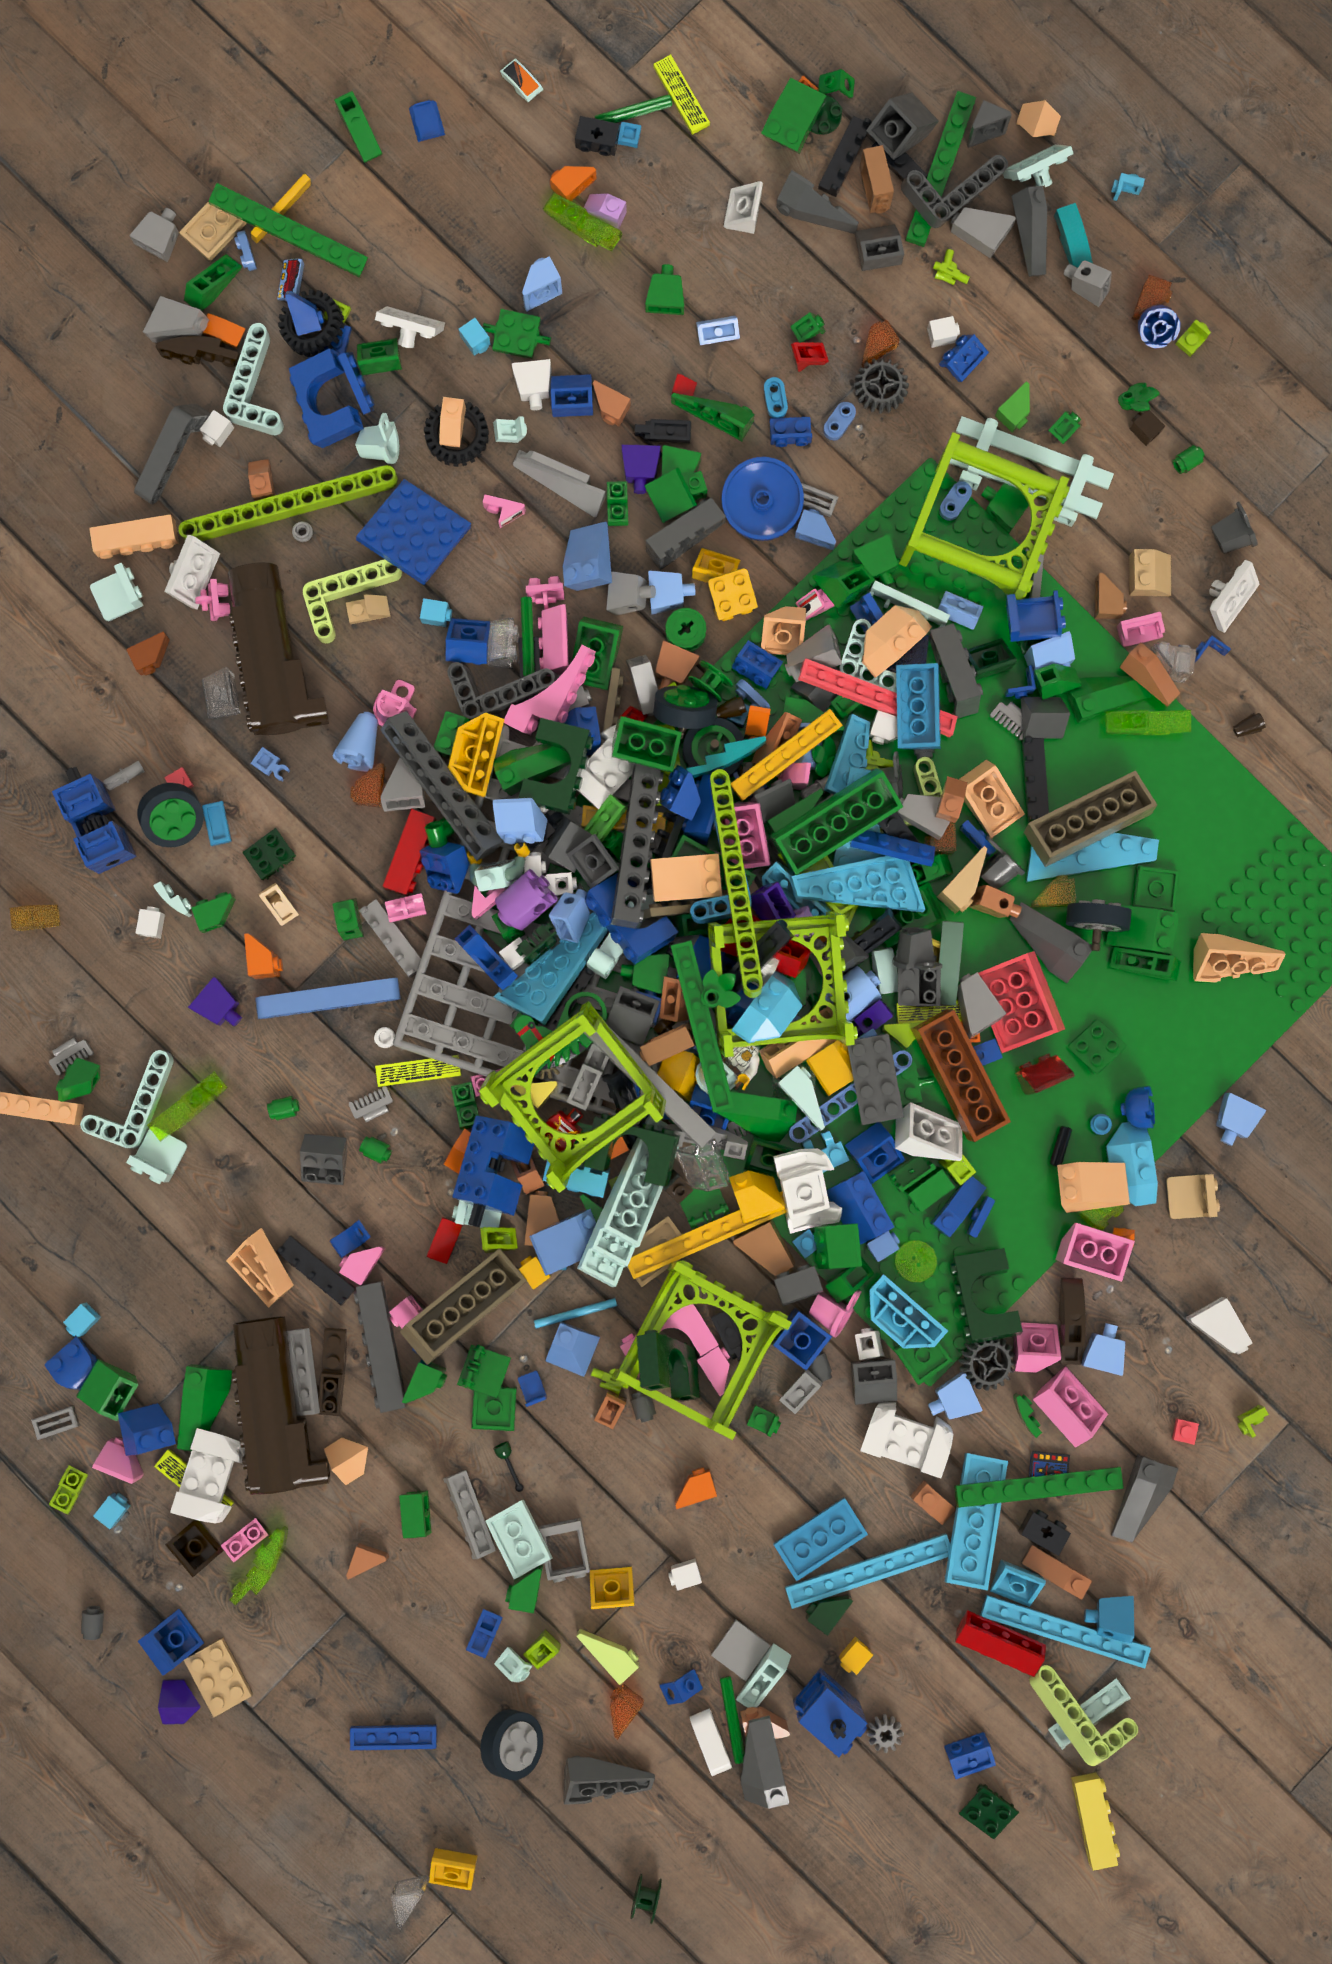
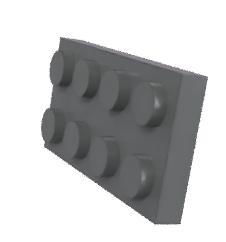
M889 1033L854 1039L855 1045H848L847 1047L862 1125L904 1118Z

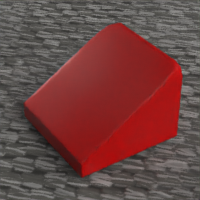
M677 374L672 394L678 393L693 396L697 382Z

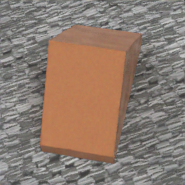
M608 1390L594 1421L614 1429L627 1399Z
M359 1543L346 1575L347 1579L349 1580L387 1561L389 1558L388 1553Z

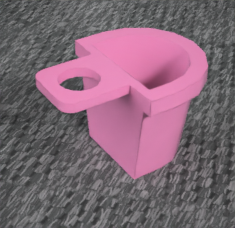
M397 680L391 693L382 689L381 693L378 694L373 712L381 727L389 717L405 711L408 712L412 719L414 718L417 709L409 703L415 691L413 685ZM402 686L408 689V695L404 698L397 696L396 693L397 689Z
M857 1290L851 1297L848 1305L842 1302L837 1303L832 1296L824 1292L820 1293L814 1300L809 1314L830 1330V1335L836 1338L852 1315L853 1307L862 1291Z

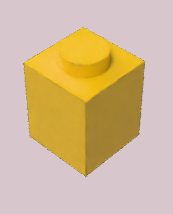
M529 1256L520 1262L522 1267L518 1270L533 1290L551 1277L550 1274L545 1276L537 1256L533 1259Z
M855 1636L839 1655L840 1665L848 1673L853 1671L857 1675L871 1659L873 1653Z

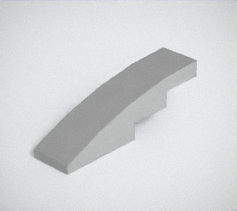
M594 1043L591 1045L567 1099V1103L585 1111L609 1060Z

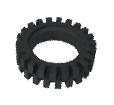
M309 290V295L305 291L301 292V296L327 312V325L318 336L310 339L297 336L289 308L283 306L281 310L285 315L279 314L281 322H278V327L281 329L279 331L283 339L294 352L296 351L299 355L304 354L306 357H310V353L315 356L318 354V351H325L324 348L326 346L330 349L334 348L331 342L333 341L336 344L339 342L336 336L342 337L343 332L340 328H344L345 325L343 323L344 316L338 305L327 293L323 294L319 290L316 293L314 290Z
M471 402L465 403V418L473 423L476 431L473 441L464 449L452 450L439 444L438 430L442 406H435V411H430L429 419L426 418L424 432L427 446L434 457L436 456L438 461H444L446 465L452 463L454 467H458V464L462 463L463 466H466V462H475L474 458H480L482 456L481 452L486 450V443L488 444L489 440L487 422L483 413H480L477 406L473 407Z

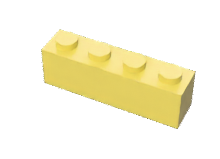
M1096 1772L1071 1777L1090 1867L1094 1871L1118 1866L1117 1858L1120 1857L1117 1844L1113 1843L1112 1836H1115V1829L1113 1823L1109 1822L1108 1814H1111L1108 1800H1105L1103 1792H1106L1104 1780L1100 1779Z

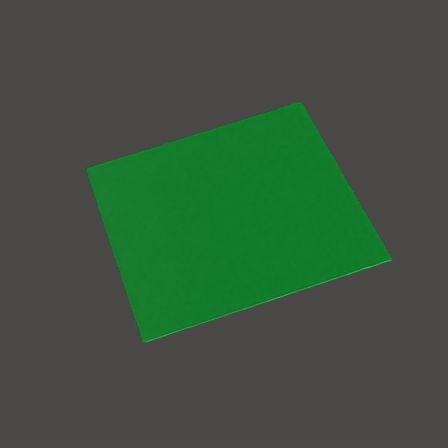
M928 458L768 613L785 606L797 607L795 603L813 589L817 591L821 589L812 578L814 574L838 561L856 563L852 558L853 550L887 534L891 538L898 562L897 570L891 573L895 583L889 587L938 609L945 591L983 606L974 629L967 628L951 620H948L946 625L954 623L956 630L961 632L962 646L967 649L1002 638L1016 657L1017 662L1012 669L976 680L977 684H981L983 690L978 713L957 719L954 733L951 737L941 734V749H934L935 752L931 760L935 765L942 792L947 776L959 780L985 760L996 765L1025 813L1021 818L991 838L1025 871L1022 876L1018 874L998 890L1014 896V904L1019 905L1021 902L1078 935L1091 945L1093 930L1066 925L1068 904L1079 903V901H1090L1092 903V900L1097 899L1104 900L1105 904L1119 903L1133 906L1137 866L1179 870L1180 877L1175 912L1179 913L1173 952L1170 956L1178 958L1181 964L1177 981L1159 979L1111 968L1110 963L1114 946L1105 945L1107 931L1101 932L1100 951H1091L1083 965L1068 983L1063 982L1050 973L1042 960L1037 956L1065 1030L1001 1053L1003 1058L983 1065L1011 1122L976 1142L967 1140L962 1131V1154L976 1171L972 1176L986 1187V1190L951 1237H946L931 1224V1221L960 1187L947 1169L939 1163L941 1159L928 1158L935 1167L938 1166L945 1172L955 1188L923 1212H920L914 1206L904 1191H898L887 1174L871 1184L894 1225V1228L889 1230L890 1234L894 1232L900 1243L897 1245L900 1249L881 1261L876 1262L866 1244L860 1245L861 1257H863L875 1274L858 1289L862 1292L853 1309L874 1331H879L880 1338L892 1350L899 1346L898 1343L871 1321L869 1290L884 1274L948 1330L940 1340V1343L953 1362L924 1381L928 1386H932L962 1356L960 1351L967 1350L964 1346L965 1343L971 1345L969 1338L966 1339L963 1326H966L965 1318L960 1316L959 1305H962L960 1296H956L954 1284H957L956 1276H952L950 1264L953 1263L954 1257L1005 1249L1009 1267L1007 1273L982 1277L971 1288L972 1300L982 1312L987 1314L1005 1313L1057 1261L1055 1259L1061 1240L1072 1225L1079 1223L1091 1227L1110 1208L1066 1213L1062 1207L1058 1167L1050 1165L1061 1126L1072 1129L1062 1164L1076 1162L1108 1163L1106 1146L1121 1123L1128 1122L1126 1115L1122 1116L1121 1103H1125L1126 1095L1134 1088L1150 1086L1153 1096H1149V1099L1152 1100V1103L1154 1102L1155 1124L1154 1128H1148L1147 1131L1152 1143L1154 1162H1156L1332 986V853L1176 699L1167 707L1155 696L1077 723L1066 692L1053 696L1061 697L1070 712V716L1062 739H1044L1049 813L1136 770L1157 803V806L1151 815L1115 833L1159 840L1157 859L1153 862L1026 882L1031 844L1024 834L1030 822H1027L1022 741L1019 740V736H1015V733L1012 734L1011 730H1007L1008 725L1003 727V723L999 724V720L995 721L994 718H990V714L1000 702L1006 706L1012 702L1021 709V699H1016L1015 696L1005 697V692L1007 689L1028 686L1026 676L1028 665L1024 657L1025 654H1022L1021 646H1018L1016 641H1010L1007 609L1005 607L1007 596L992 582L916 550L907 567L899 564L936 474L935 471L938 463L932 458ZM946 472L922 532L984 556H999L1016 549L1020 544L972 497H970L956 519L949 521L941 517L939 512L941 503L954 484L957 483ZM964 489L958 490L960 494H965ZM949 505L947 509L953 511L954 507ZM1023 548L1022 553L1026 556V550ZM1018 556L1011 558L1015 568L1021 569L1023 567L1022 560ZM1001 560L999 564H1001V565H1004V564H1005L1004 567L1007 568V566H1006V561H1005V560ZM1043 568L1040 597L1052 596L1053 591L1058 590V597L1063 599V610H1060L1061 616H1065L1066 628L1062 629V634L1069 631L1071 633L1075 660L1070 665L1072 668H1075L1079 679L1083 677L1129 676L1120 668L1129 652ZM873 584L863 595L837 609L834 606L807 620L803 642L830 624L838 639L842 660L852 627L857 621L850 610V606L860 601L862 596L869 593ZM1027 592V595H1026L1025 599H1029V593H1028V592ZM875 595L873 596L883 615L895 605L890 602L888 608H884L886 600ZM763 617L713 666L724 673L733 683V687L721 684L716 693L721 697L722 702H718L717 707L735 696L738 698L739 696L735 692L737 689L735 684L740 679L745 680L770 705L767 736L783 714L785 697L798 695L791 689V686L796 681L786 671V655L771 654L783 661V663L772 678L767 689L755 684V682L732 668L737 655L748 640L761 648ZM927 620L932 626L930 630L939 628L940 625ZM860 625L856 627L857 633L865 634ZM930 630L886 670L896 673V665L936 663L929 641ZM856 644L849 647L852 654H859L861 652L860 647ZM845 664L843 671L846 674H852L854 667L851 664ZM939 665L940 710L953 715L955 706L953 702L949 703L946 688L948 684L942 682L940 667L942 665ZM869 670L863 672L865 680L870 681L874 678ZM884 677L882 683L886 687H891L893 680L890 677ZM1037 687L1027 697H1041ZM746 698L743 699L744 703L750 706L751 702ZM832 704L826 709V711L831 709L844 726V729L851 714L869 721L871 729L875 714L878 711L861 704L846 718H842ZM748 715L743 727L734 724L740 730L743 737L745 736ZM658 719L653 723V725H666ZM833 733L830 737L836 745L837 753L842 735ZM680 739L678 748L680 766L686 769L687 766L683 758L684 739ZM898 739L883 745L872 742L873 751H877L880 754V758L893 760L894 752L898 751L899 764L902 769L903 799L908 794L920 795L913 771L914 765L918 761L916 756H914L913 749H898ZM755 752L744 758L743 763L752 762ZM919 764L921 772H929V767L926 764ZM810 770L807 787L814 784L815 780H820L824 777H819L815 770ZM734 775L730 778V784L736 780ZM774 777L766 785L770 788L771 784L778 780V777ZM694 778L695 785H696L697 780H700V781H701V779H699V778ZM931 783L924 785L927 792L935 791V787ZM731 787L733 803L737 801L748 802L747 799L742 801ZM793 789L795 804L803 800L800 795L802 790ZM826 792L823 794L818 804L830 796L831 793ZM581 793L576 797V806L582 808L583 805L594 806ZM722 799L721 805H725L729 801ZM620 800L626 807L628 806V802ZM965 802L963 803L959 819L955 823H949L940 840L913 825L907 826L920 843L935 847L934 856L939 854L948 855L954 874L930 882L936 898L980 851L962 833L960 826L968 820L977 830L980 829L989 836ZM764 824L766 840H768L771 837L766 829V824ZM712 830L707 845H701L720 852L717 833L715 830ZM996 849V851H995L993 854H991L988 858L985 857L983 866H984V865L990 860V858L997 852V849ZM835 851L827 855L832 864ZM550 863L547 874L569 873L571 871ZM759 867L747 868V869H748V871L752 872L753 870H755V869H757V868H759ZM980 876L977 887L983 886V885H988V886H990V885ZM561 881L558 887L565 888L566 883ZM488 890L480 891L481 894L486 898ZM937 898L947 919L946 921L964 923L959 980L967 974L974 975L977 972L979 973L1026 953L1033 952L1032 947L1009 920L1010 915L1004 918H997L969 907L963 912L959 910L955 914ZM626 900V901H625V904H626V906H627L628 903H629V900ZM496 904L491 908L499 911ZM858 905L846 935L852 938L856 931L860 932L867 927L870 921L874 919L870 910L875 907ZM549 907L533 922L540 925H545L548 922L555 929L549 917L553 908ZM668 916L667 918L673 924V917ZM942 922L929 928L932 939L941 942ZM484 929V932L501 950L509 945L501 934ZM1201 933L1221 934L1284 951L1286 954L1279 969L1276 971L1255 975L1251 972L1240 974L1239 978L1228 976L1221 978V981L1202 982L1194 981L1193 979L1194 947ZM702 934V936L709 938L708 934ZM883 942L874 950L887 948L886 943ZM898 943L891 946L894 956L897 954ZM666 945L651 955L666 954L670 946ZM543 949V950L540 952V953H541V956H542L546 951H548V950H547V949ZM871 951L868 953L869 957L859 964L858 967L865 974L871 970L876 975L872 968ZM726 953V957L738 962V957ZM669 956L668 967L676 969L674 958ZM611 971L606 979L600 976L597 987L614 993L618 992L620 986L631 990L633 978L620 976L621 973ZM898 992L881 994V999L894 1014L892 1018L881 1026L897 1024L896 1003H898ZM713 993L708 994L707 998L709 1001L714 999ZM809 997L806 998V1005L802 1007V1017L812 1010ZM575 1004L569 1014V1019L580 1011L582 1004ZM821 1006L819 1008V1012L825 1009L827 1006ZM595 1009L602 1017V1011ZM870 1018L864 1020L866 1026H870L873 1023ZM1098 1019L1120 1038L1127 1047L1100 1073L1092 1074L1088 1070V1066L1069 1050L1068 1046ZM727 1024V1029L733 1028V1026ZM881 1026L875 1030L878 1035L885 1034ZM990 1026L980 1032V1042L971 1043L974 1047L994 1038L996 1040L992 1027ZM650 1027L644 1043L659 1036L654 1031V1028ZM890 1038L892 1055L898 1051L909 1052L912 1056V1062H916L917 1073L920 1078L933 1076L934 1085L922 1086L921 1095L923 1103L916 1105L958 1122L917 1040L915 1039L907 1049L903 1050ZM759 1045V1050H761L767 1045ZM758 1053L760 1058L758 1070L746 1089L742 1090L744 1086L742 1084L737 1090L735 1088L730 1090L731 1092L793 1101L778 1083L794 1068L776 1079L766 1069L762 1057ZM900 1054L897 1057L898 1064L909 1062L906 1054ZM806 1060L797 1065L800 1069L804 1067L811 1074L809 1079L812 1081L819 1107L854 1083L853 1080L828 1096ZM849 1090L845 1094V1099L853 1103L856 1101L857 1095L854 1091ZM830 1103L828 1106V1111L832 1115H836L840 1110L837 1103ZM858 1104L829 1123L823 1130L808 1138L811 1140L814 1149L818 1148L821 1150L826 1148L821 1133L827 1130L830 1131L834 1143L841 1141L850 1160L834 1167V1170H828L823 1173L826 1190L861 1172L845 1145L875 1123L862 1125ZM798 1106L795 1124L806 1117ZM1097 1114L1107 1115L1112 1122L1110 1131L1104 1135L1094 1133L1090 1127L1091 1119ZM667 1119L671 1124H675L671 1119ZM896 1119L880 1122L895 1141ZM796 1127L794 1136L802 1139L805 1136L804 1129ZM747 1131L746 1136L742 1134L741 1138L748 1142L744 1160L723 1156L724 1150L707 1146L699 1148L696 1144L692 1145L731 1184L729 1177L748 1171L744 1169L752 1139L757 1137L752 1133L749 1134ZM789 1131L781 1142L769 1141L795 1150L804 1149L802 1143L794 1142L790 1138ZM900 1151L905 1161L899 1164L897 1167L905 1163L913 1156ZM774 1178L778 1191L781 1192L780 1179ZM985 1196L994 1199L995 1203L976 1238L966 1234L973 1221L970 1219L975 1208H980ZM786 1213L772 1219L780 1235L811 1267L815 1266L817 1273L827 1283L846 1269H819L816 1261L817 1250L804 1258L792 1243L805 1230L790 1234ZM813 1227V1228H809V1230H810V1231L813 1233V1235H814V1233H815V1228H814V1227ZM853 1294L844 1299V1301L847 1304L849 1303Z

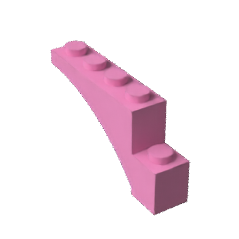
M581 645L571 664L553 684L529 700L517 705L511 704L504 718V723L528 735H531L537 729L539 718L564 723L568 717L570 706L577 698L576 693L586 679L585 674L595 660L594 655L596 651Z

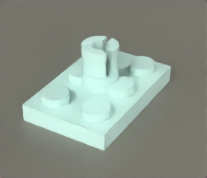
M1055 144L1008 167L1003 176L1006 179H1012V181L1020 180V182L1030 179L1032 174L1036 186L1045 185L1047 187L1053 183L1049 175V166L1054 163L1057 165L1067 161V157L1073 154L1072 147Z
M524 1500L517 1502L485 1521L513 1579H517L553 1559Z

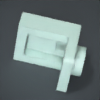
M519 416L516 420L496 419L493 422L496 442L518 443L526 436L527 426L524 423L523 416Z

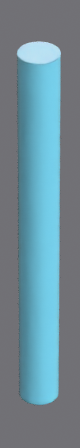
M615 1298L540 1318L534 1320L536 1328L616 1307L617 1302Z

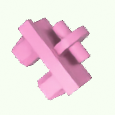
M558 576L548 578V584H540V579L538 578L529 579L528 586H526L527 597H531L532 602H536V604H544V610L549 609L548 603L564 600L563 583L560 582Z
M210 579V583L207 585L208 596L205 589L200 590L201 596L195 598V603L202 605V611H208L209 604L210 620L217 621L219 617L229 616L230 614L229 603H219L218 597L228 596V584L217 583V579Z
M421 893L385 902L390 923L426 914Z

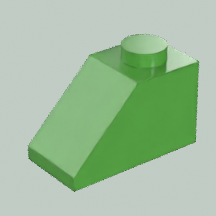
M1027 381L998 408L995 417L1012 433L1017 428L1019 430L1022 429L1028 422L1030 388Z

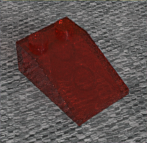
M1050 1053L1039 1057L1038 1063L1032 1065L1031 1062H1027L1019 1066L1020 1070L1015 1072L1025 1095L1038 1093L1075 1076L1073 1071L1057 1055L1050 1056Z

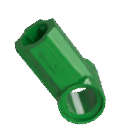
M445 817L425 825L426 835L431 848H439L448 843L447 838L455 833Z

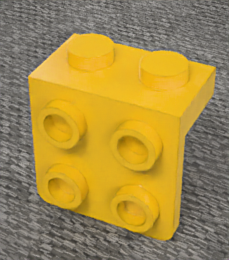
M745 568L708 580V586L715 606L713 611L718 620L727 621L734 618L733 615L740 613L745 615L758 608L750 577Z

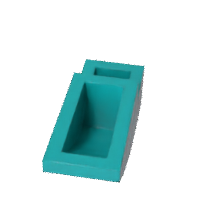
M1076 203L1057 209L1054 218L1061 234L1060 241L1069 264L1077 268L1082 261H1088L1093 264L1088 239Z

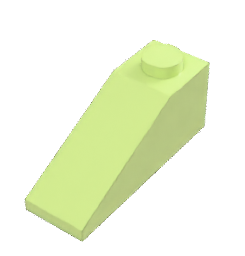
M582 1629L577 1632L578 1639L619 1685L639 1668V1657L632 1649L628 1651L622 1645Z

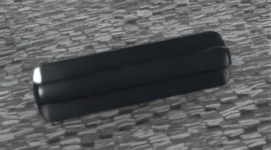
M1060 1127L1050 1165L1055 1167L1062 1165L1072 1133L1071 1128Z

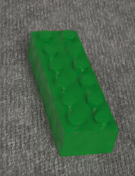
M876 768L779 829L770 837L790 871L797 875L903 808V805L885 773Z

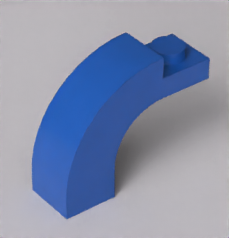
M471 925L455 938L457 943L502 991L510 986L518 977Z

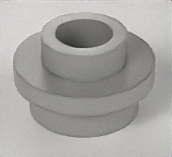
M301 521L293 526L292 534L297 541L307 542L313 535V529L309 523ZM306 530L305 535H300L299 532Z

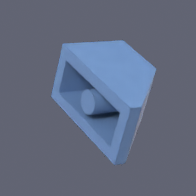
M804 509L795 538L833 551L836 540L824 516L820 515L816 510Z

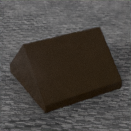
M193 1520L165 1544L192 1577L224 1551L199 1520Z

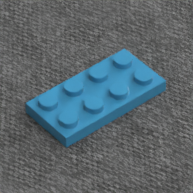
M843 1497L774 1542L773 1545L795 1580L798 1581L867 1536L868 1533L845 1497Z

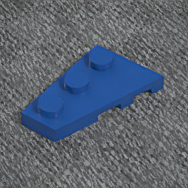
M345 352L338 355L363 415L373 412L375 404L372 396L366 390V382L359 371L353 352Z

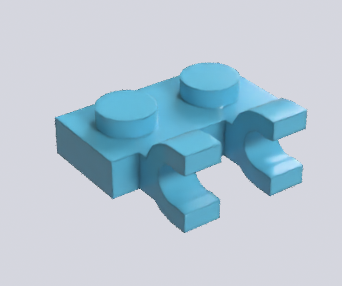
M828 1130L821 1133L826 1148L821 1149V1151L828 1156L833 1167L850 1161L841 1141L834 1143L833 1137ZM807 1139L801 1142L804 1149H814L811 1140Z

